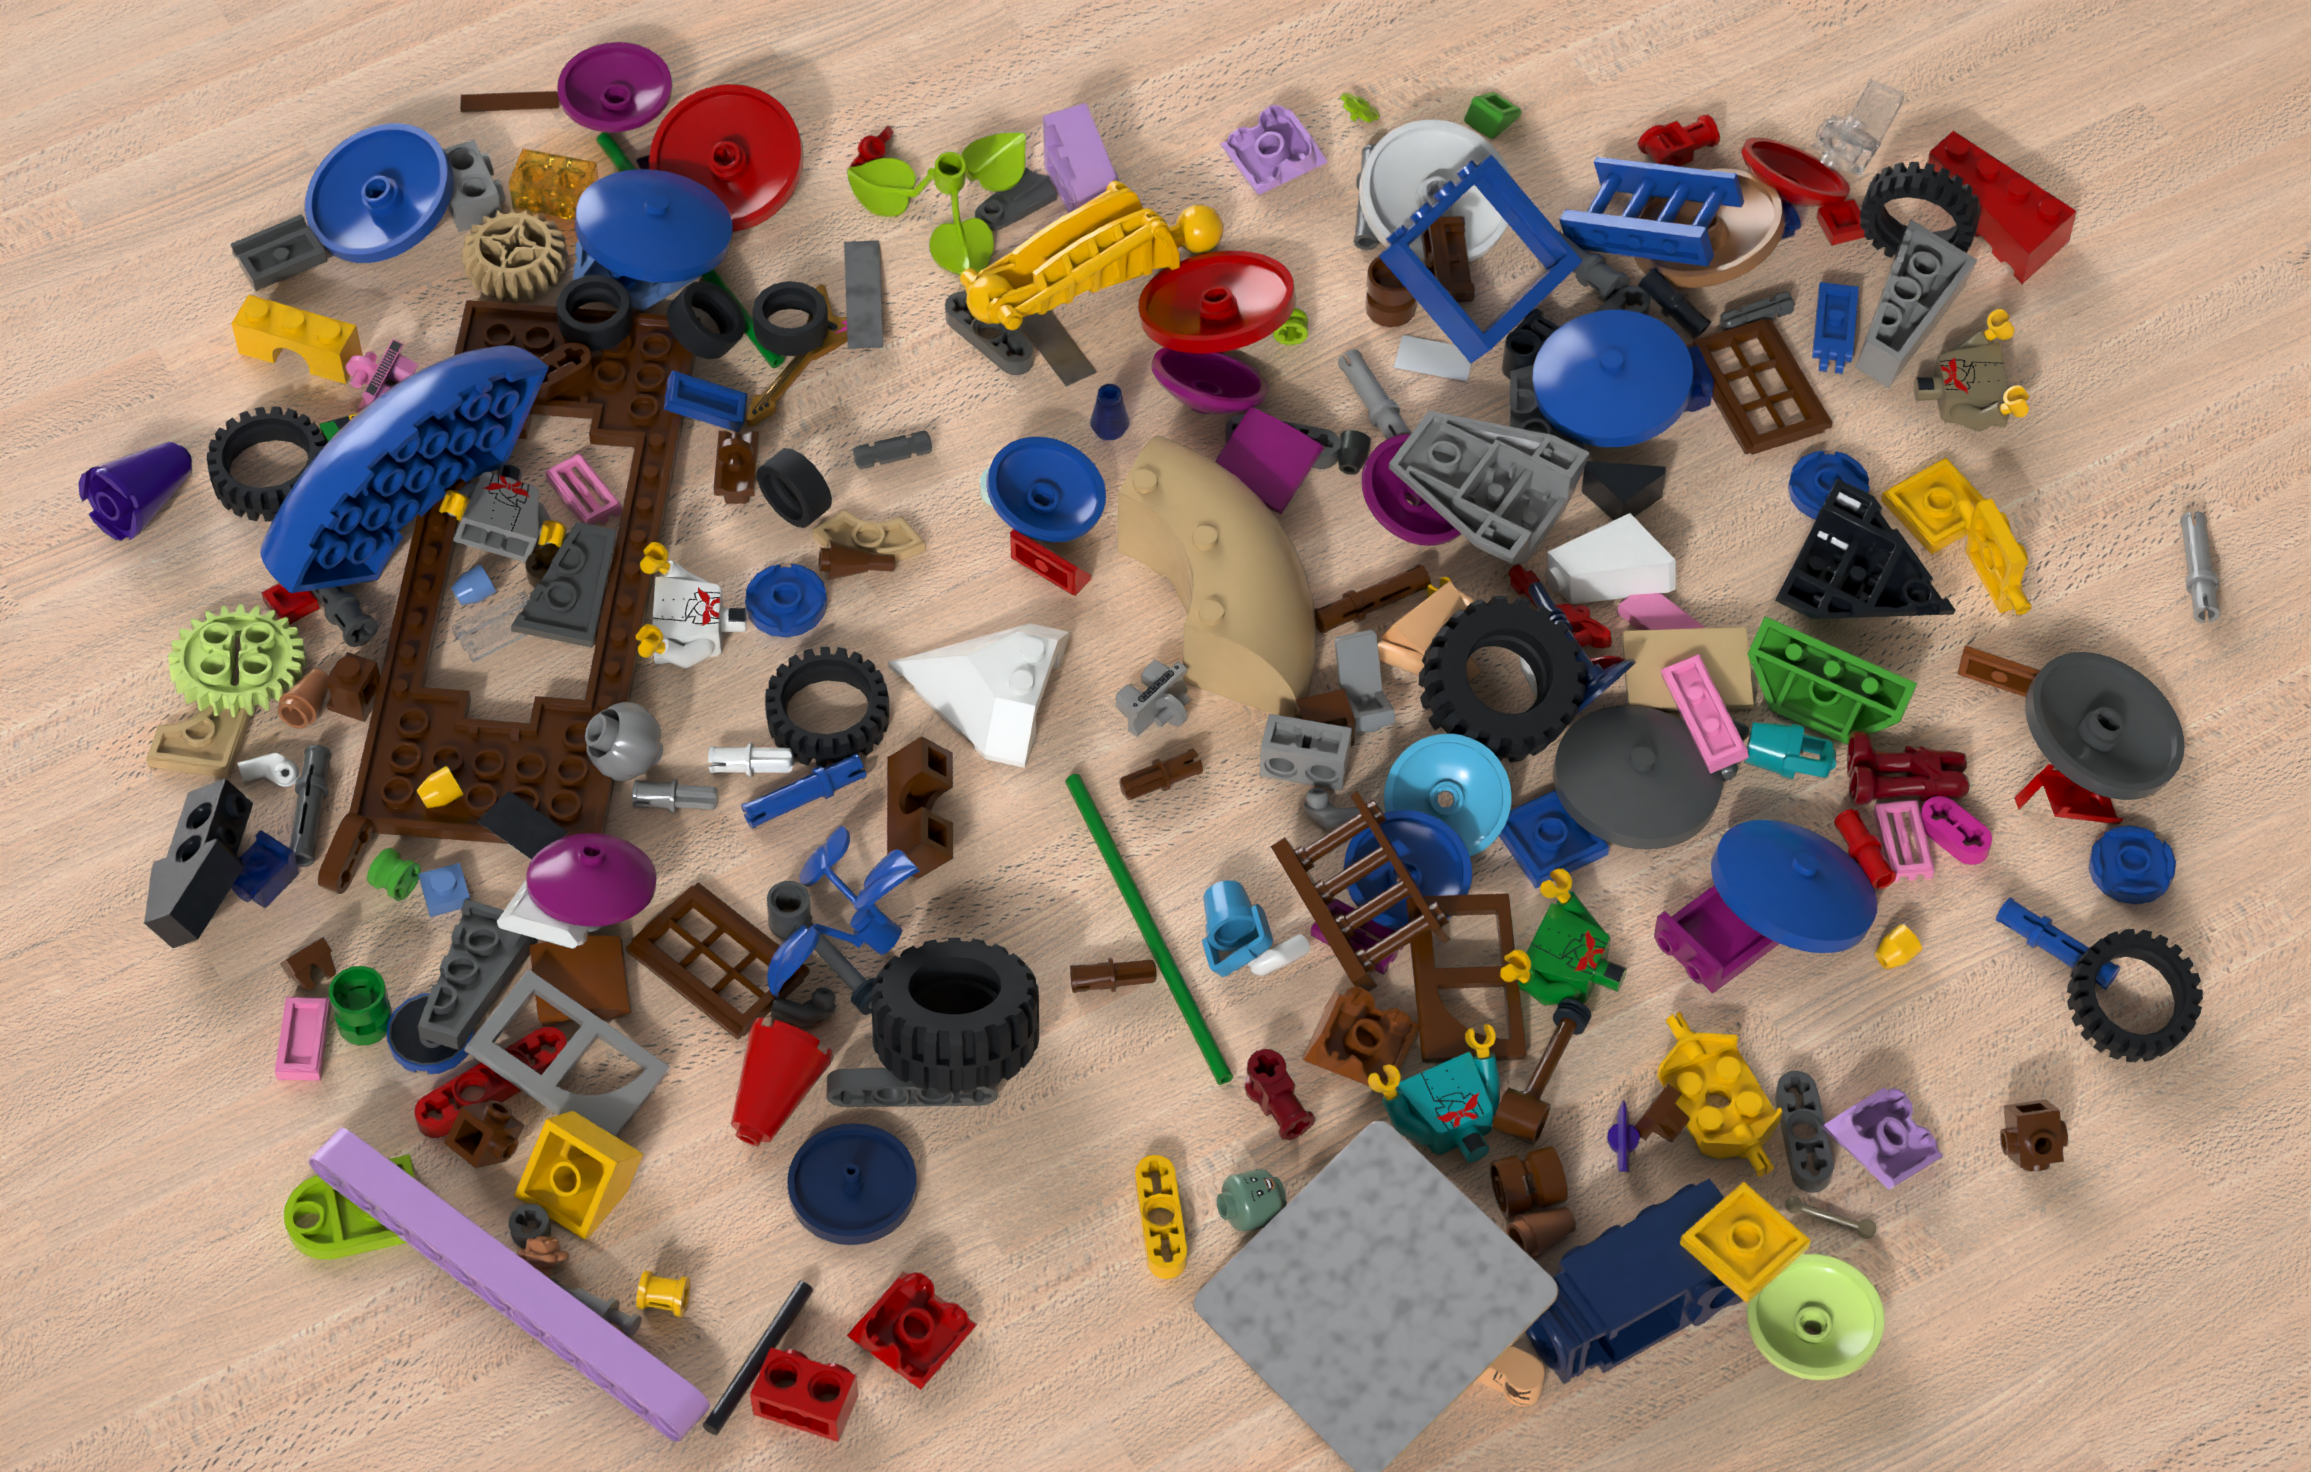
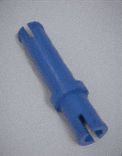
M854 753L850 757L828 767L821 768L819 765L812 769V774L748 803L741 804L742 811L746 812L743 815L750 828L754 829L758 825L820 797L825 799L834 796V791L867 777L866 771L861 770L864 768L859 756Z
M2011 897L2006 900L1996 916L1995 921L2004 924L2026 938L2027 945L2033 949L2037 946L2071 968L2076 966L2079 959L2089 949L2085 944L2052 925L2053 920L2046 915L2042 918L2014 901ZM2111 961L2103 965L2096 976V983L2104 990H2107L2119 973L2121 966L2115 965Z

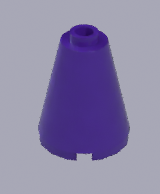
M165 442L92 467L81 475L78 482L80 498L82 502L86 499L89 500L93 508L89 516L105 534L119 541L126 537L131 540L142 532L191 475V455L185 447L174 442Z

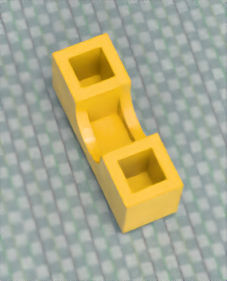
M248 294L231 322L239 354L275 363L283 348L290 349L305 359L310 374L339 383L347 384L351 377L346 370L349 359L355 355L363 356L357 325Z

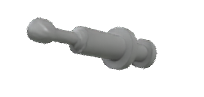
M549 1278L607 1322L619 1325L628 1336H633L638 1331L642 1321L641 1316L637 1314L629 1316L619 1311L620 1303L618 1300L610 1298L608 1301H605L581 1288L572 1290L560 1284L558 1280Z

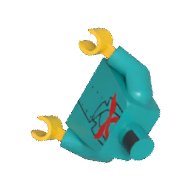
M1484 1024L1486 1040L1483 1044L1476 1042L1473 1028L1467 1030L1465 1040L1467 1045L1476 1050L1477 1056L1474 1058L1470 1052H1467L1401 1082L1399 1070L1391 1064L1384 1065L1383 1070L1388 1077L1387 1085L1381 1082L1377 1073L1370 1074L1368 1078L1369 1087L1376 1092H1383L1384 1098L1382 1103L1395 1130L1402 1136L1420 1145H1427L1437 1155H1442L1458 1147L1469 1163L1476 1162L1486 1156L1490 1149L1483 1136L1487 1135L1492 1129L1493 1116H1495L1500 1103L1501 1090L1496 1057L1494 1053L1489 1051V1047L1494 1044L1496 1039L1495 1030L1491 1025Z

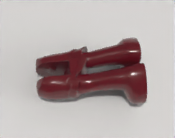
M1852 731L1850 733L1847 750V776L1850 778L1849 797L1853 805H1867L1875 799L1917 795L1923 802L1936 796L1957 799L1969 792V778L1963 773L1967 768L1965 753L1929 749L1922 746L1918 748L1906 746L1904 752H1882L1873 749L1868 733L1863 731ZM1906 773V777H1886L1876 774Z

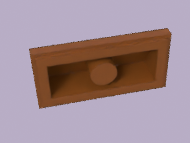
M1965 645L1957 674L2026 697L2031 682L2041 670Z

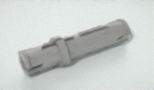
M1355 349L1345 352L1351 363L1348 364L1346 359L1341 356L1338 360V365L1344 371L1369 411L1368 418L1371 423L1381 429L1386 439L1398 435L1411 434L1412 432L1407 428L1399 415V406L1394 400L1387 397L1362 358L1360 351Z
M2195 511L2196 525H2193L2191 512H2188L2180 519L2189 573L2186 577V589L2192 595L2194 619L2197 622L2205 623L2204 609H2207L2210 623L2219 618L2220 609L2216 595L2219 580L2218 575L2213 571L2207 518L2204 513Z

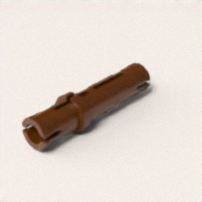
M1417 564L1411 569L1384 579L1358 592L1354 590L1347 591L1342 595L1341 599L1314 609L1316 627L1320 633L1325 634L1350 621L1354 623L1361 622L1366 618L1367 614L1393 604L1419 591L1426 590L1427 585L1431 584L1430 576L1423 565Z

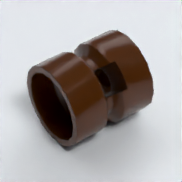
M1378 256L1369 264L1367 271L1365 304L1367 315L1373 322L1381 326H1402L1414 317L1417 300Z
M1552 1146L1527 1152L1524 1160L1514 1155L1490 1162L1492 1188L1498 1207L1504 1217L1529 1212L1533 1203H1536L1541 1208L1567 1201L1568 1191L1565 1173L1559 1155ZM1522 1176H1525L1528 1190H1525Z

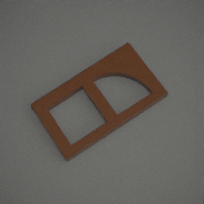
M1509 893L1425 896L1429 904L1436 900L1446 916L1496 915L1501 966L1435 968L1432 930L1430 929L1410 942L1422 1062L1444 1063L1467 1052H1470L1473 1058L1477 1056L1476 1050L1467 1045L1465 1040L1468 1028L1459 1023L1448 1012L1440 998L1438 989L1504 987L1509 1039H1495L1494 1044L1489 1047L1490 1053L1495 1054L1496 1061L1524 1060L1526 1057V1046L1518 979L1513 982H1507L1500 975L1501 968L1510 964L1505 961L1504 956L1515 950ZM1412 896L1406 898L1409 923L1422 915V912ZM1474 1032L1476 1042L1483 1044L1486 1036Z

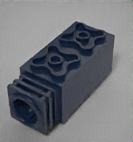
M1710 1178L1696 1186L1688 1184L1682 1187L1668 1200L1643 1209L1636 1216L1635 1220L1622 1227L1614 1225L1605 1230L1592 1242L1576 1246L1562 1256L1559 1261L1558 1272L1553 1276L1558 1286L1557 1299L1525 1332L1538 1356L1548 1367L1554 1370L1563 1384L1568 1383L1575 1376L1582 1375L1585 1370L1593 1369L1596 1366L1603 1373H1606L1691 1324L1699 1326L1723 1308L1744 1301L1680 1244L1681 1236L1724 1199V1196Z

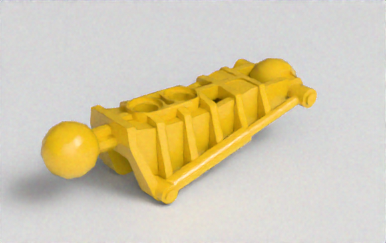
M1115 180L1108 184L1105 192L1046 226L1011 253L980 272L972 268L966 269L960 276V282L966 288V304L971 315L976 320L986 324L1002 323L1008 330H1015L1022 324L1023 317L1035 313L1043 315L1063 303L1068 305L1073 302L1074 297L1086 291L1095 293L1099 289L1107 288L1142 275L1152 274V269L1169 267L1171 270L1178 269L1180 253L1177 248L1183 247L1194 253H1206L1219 244L1223 236L1224 225L1219 213L1214 208L1197 204L1183 210L1176 220V225L1169 227L1165 219L1152 208L1144 209L1136 193L1127 185Z

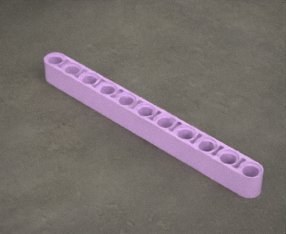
M339 1128L309 1158L311 1168L327 1184L371 1215L383 1226L393 1231L402 1240L669 1439L680 1442L710 1409L709 1401L694 1385L349 1130Z

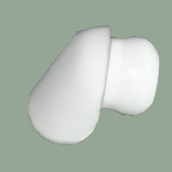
M271 753L238 762L243 783L264 777L279 786L290 787L299 778L297 765L278 753Z
M1296 935L1264 951L1246 965L1251 967V973L1265 976L1307 955L1310 951L1309 942L1303 935Z

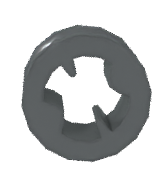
M536 1204L519 1206L509 1217L511 1237L513 1242L520 1248H526V1242L529 1238L535 1239L538 1236H551L549 1217L541 1206ZM535 1220L539 1229L532 1227V1233H524L522 1224L528 1226L527 1221Z

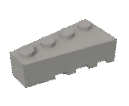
M1910 219L1895 254L1855 368L1889 388L1963 290L1977 259Z

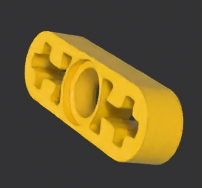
M1149 1155L1141 1159L1135 1169V1187L1146 1261L1152 1274L1162 1279H1172L1179 1276L1187 1265V1245L1174 1165L1168 1158L1161 1155ZM1150 1172H1158L1161 1178V1193L1153 1195L1152 1180L1149 1178ZM1165 1208L1173 1214L1174 1218L1168 1224L1157 1225L1150 1221L1148 1215L1154 1209ZM1169 1238V1249L1173 1256V1261L1164 1262V1258L1161 1256V1240Z

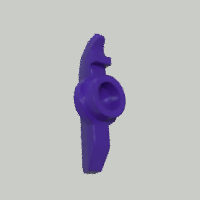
M1622 1100L1617 1112V1124L1608 1130L1607 1141L1610 1148L1617 1153L1618 1171L1629 1172V1153L1638 1146L1640 1136L1638 1130L1629 1124V1111L1625 1100Z

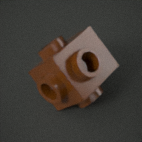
M2047 1099L2004 1105L2005 1128L2000 1130V1142L2005 1155H2008L2020 1168L2032 1172L2044 1171L2049 1169L2052 1163L2064 1162L2063 1147L2068 1146V1132L2065 1122L2060 1118V1110Z
M491 1100L462 1106L444 1144L474 1168L503 1163L509 1160L516 1152L519 1145L517 1140L525 1125L512 1116V1111L508 1106L498 1101Z

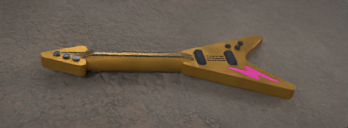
M819 284L816 289L824 296L828 307L826 338L816 349L807 354L795 356L761 396H753L747 415V425L749 427L754 426L776 412L775 403L811 361L821 358L848 342L847 317H836L833 315L825 285ZM810 314L808 315L806 324L813 319V317Z

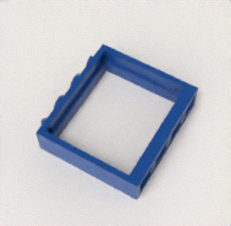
M1492 154L1478 165L1473 160L1466 164L1457 173L1461 180L1456 184L1450 180L1433 195L1437 202L1432 207L1426 202L1409 217L1413 224L1408 229L1402 224L1385 240L1390 246L1379 255L1380 259L1470 363H1473L1489 352L1583 262ZM1473 185L1478 188L1547 269L1483 331L1479 329L1409 247L1419 235Z

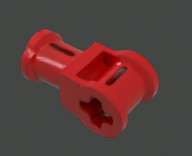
M1701 115L1696 122L1682 127L1678 121H1674L1665 126L1656 125L1649 128L1640 137L1638 148L1643 154H1648L1655 164L1682 167L1693 161L1694 151L1705 146L1715 147L1719 145L1720 133L1710 115Z

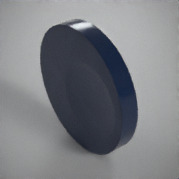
M841 1124L815 1134L797 1151L788 1172L789 1200L796 1218L813 1235L836 1244H865L879 1240L892 1233L910 1214L917 1195L916 1168L908 1149L891 1133L867 1124Z

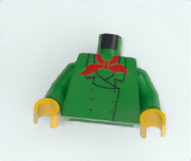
M1560 868L1550 872V877L1556 882L1557 887L1551 880H1546L1541 883L1540 892L1546 898L1552 899L1557 897V905L1554 903L1550 904L1526 953L1518 949L1504 956L1505 961L1510 964L1501 968V978L1507 982H1513L1518 979L1519 989L1526 991L1540 1004L1545 1006L1559 1005L1561 1000L1567 998L1584 1004L1587 1002L1595 984L1618 992L1625 979L1627 968L1607 961L1611 941L1610 936L1591 915L1574 892H1568L1572 887L1570 874Z

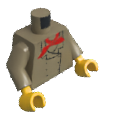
M2003 309L1994 310L1987 319L1989 329L1985 330L1982 328L1956 347L1941 353L1937 357L1934 376L1916 377L1914 380L1915 400H1937L1940 417L1944 422L1957 423L1977 432L1992 426L2006 427L2010 413L2018 418L2026 416L2029 411V406L2026 403L2029 395L2020 385L2009 388L2000 343H1994L1993 340L1996 337L2000 340H2007L2014 334V326L2008 321L2010 317Z

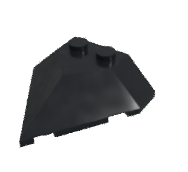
M1838 478L1775 599L1776 602L1811 619L1954 615L1956 611L1948 598L1942 599L1931 584L1932 576L1897 528L1892 530L1880 512L1883 508L1876 498Z

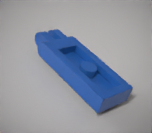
M1819 283L1812 358L1820 359L1819 371L1827 372L1828 360L1835 361L1834 373L1843 374L1844 362L1852 363L1859 287Z

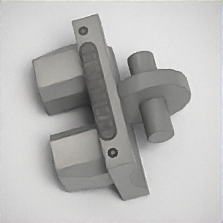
M1154 659L1145 667L1142 673V683L1148 687L1145 692L1142 693L1129 684L1117 693L1116 708L1128 718V731L1138 737L1154 722L1159 727H1162L1167 722L1179 727L1187 721L1188 715L1184 706L1190 702V698L1186 694L1187 686L1183 679V676L1187 673L1186 666L1178 661L1170 668Z

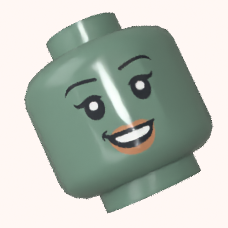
M1255 1169L1228 1176L1223 1182L1221 1194L1217 1196V1209L1221 1218L1228 1220L1230 1225L1237 1231H1250L1265 1227L1286 1206V1192L1281 1180L1278 1177H1273L1265 1169Z

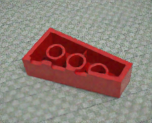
M1954 130L1929 152L1927 163L1935 165L1934 171L1939 172L1942 167L1950 170L1949 178L1958 175L1963 178L1962 186L1969 184L1973 188L1972 195H1977L1979 199L1978 206H1980V217L1975 236L1979 237L1981 235L1992 247L1991 253L2001 263L2006 261L2014 269L2013 276L2021 284L2026 282L2070 241L2077 212L2075 209Z

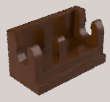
M1462 216L1439 217L1421 234L1425 266L1456 302L1473 301L1475 298L1474 283H1471L1464 235L1465 219Z

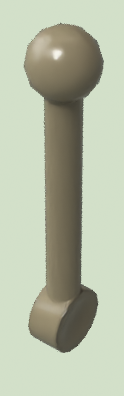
M1796 1196L1789 1197L1785 1202L1787 1211L1792 1214L1803 1212L1857 1230L1859 1236L1864 1239H1870L1875 1235L1876 1224L1872 1220L1864 1219L1858 1222L1804 1204Z

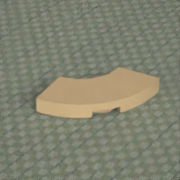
M844 510L812 528L813 538L824 548H827L828 540H832L867 551L869 554L894 555L895 562L908 559L926 551L925 541L902 516L886 522H872L856 518L847 510Z

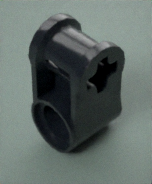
M1533 309L1524 321L1506 337L1502 371L1508 379H1510V371L1534 365L1541 346L1554 331L1561 327L1545 318L1544 312L1540 309Z

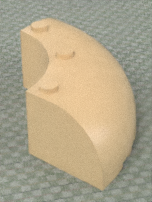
M1157 435L1144 446L1118 492V552L1138 560L1160 576L1165 575L1177 589V595L1188 615L1184 623L1183 665L1187 667V673L1183 676L1184 683L1275 715L1294 717L1296 699L1309 696L1315 667L1317 639L1314 602L1308 578L1296 548L1275 515L1238 477L1197 451Z

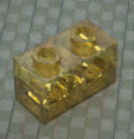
M522 149L508 182L512 208L523 211L529 208L531 212H543V214L575 220L579 198L592 183L599 180L597 163Z

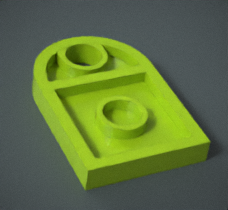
M410 1154L388 1159L415 1179ZM318 1175L298 1185L289 1196L285 1205L284 1223L291 1242L299 1251L316 1259H337L406 1243L397 1234L383 1226L371 1215L327 1184ZM313 1213L320 1217L318 1223L311 1228L303 1229L296 1226L297 1220L304 1214Z

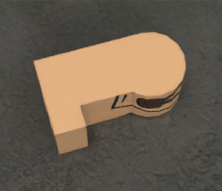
M1511 1345L1477 1381L1499 1392H1503L1506 1399L1513 1405L1527 1407L1535 1404L1540 1399L1545 1372L1542 1363L1537 1358Z

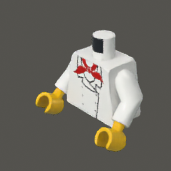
M658 542L650 543L643 550L646 556L640 561L641 570L647 574H654L659 571L660 577H655L652 625H644L636 635V639L642 641L637 648L640 656L648 658L654 654L655 664L672 663L682 668H689L709 657L721 654L723 632H746V608H723L722 590L719 585L710 583L692 574L672 560L666 562L668 559L667 549Z

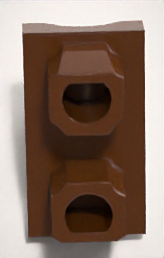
M719 431L713 490L714 496H724V501L727 504L749 503V496H755L760 441L759 432L751 431L747 434H732L727 431Z

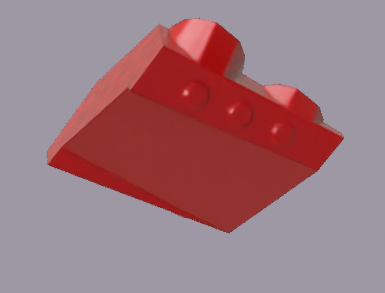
M903 1271L846 1336L921 1390L977 1324L968 1318L967 1312L957 1303H947L937 1296L933 1282L926 1275L918 1272L907 1274Z

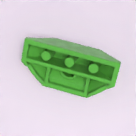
M1764 616L1747 653L1771 711L1846 745L1852 731H1863L1871 735L1900 723L1918 685L1913 681Z

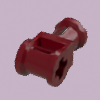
M1262 1049L1254 1052L1247 1062L1248 1075L1244 1086L1246 1095L1251 1101L1260 1106L1265 1116H1273L1280 1127L1278 1132L1283 1140H1292L1303 1135L1314 1125L1316 1119L1311 1111L1304 1109L1294 1094L1295 1083L1286 1071L1284 1058L1272 1049Z

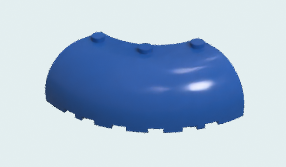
M510 345L492 346L464 352L423 368L378 396L343 426L320 450L284 499L271 522L260 548L262 561L269 573L290 593L378 580L390 556L404 538L399 531L403 526L411 522L417 514L422 517L433 505L440 501L446 495L444 489L453 485L460 478L468 482L482 475V473L498 470L501 466L507 464L549 367L532 353L522 348Z

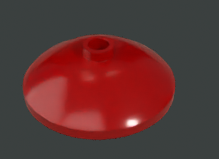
M1754 137L1747 139L1741 149L1744 162L1750 172L1761 182L1775 188L1782 205L1791 206L1794 203L1805 207L1831 206L1845 201L1850 192L1849 184L1836 170L1813 155L1791 145L1772 139Z

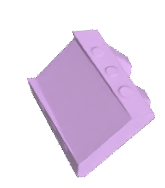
M1271 105L1263 110L1259 116V125L1253 128L1240 127L1229 135L1227 141L1220 144L1258 195L1328 163L1311 135L1291 109L1286 110L1279 105Z
M1884 1087L1821 1127L1840 1146L1866 1167L1888 1190L1943 1157L1937 1148V1142L1931 1132L1925 1127L1917 1126L1910 1118L1913 1113V1107L1906 1094L1895 1088L1887 1090Z

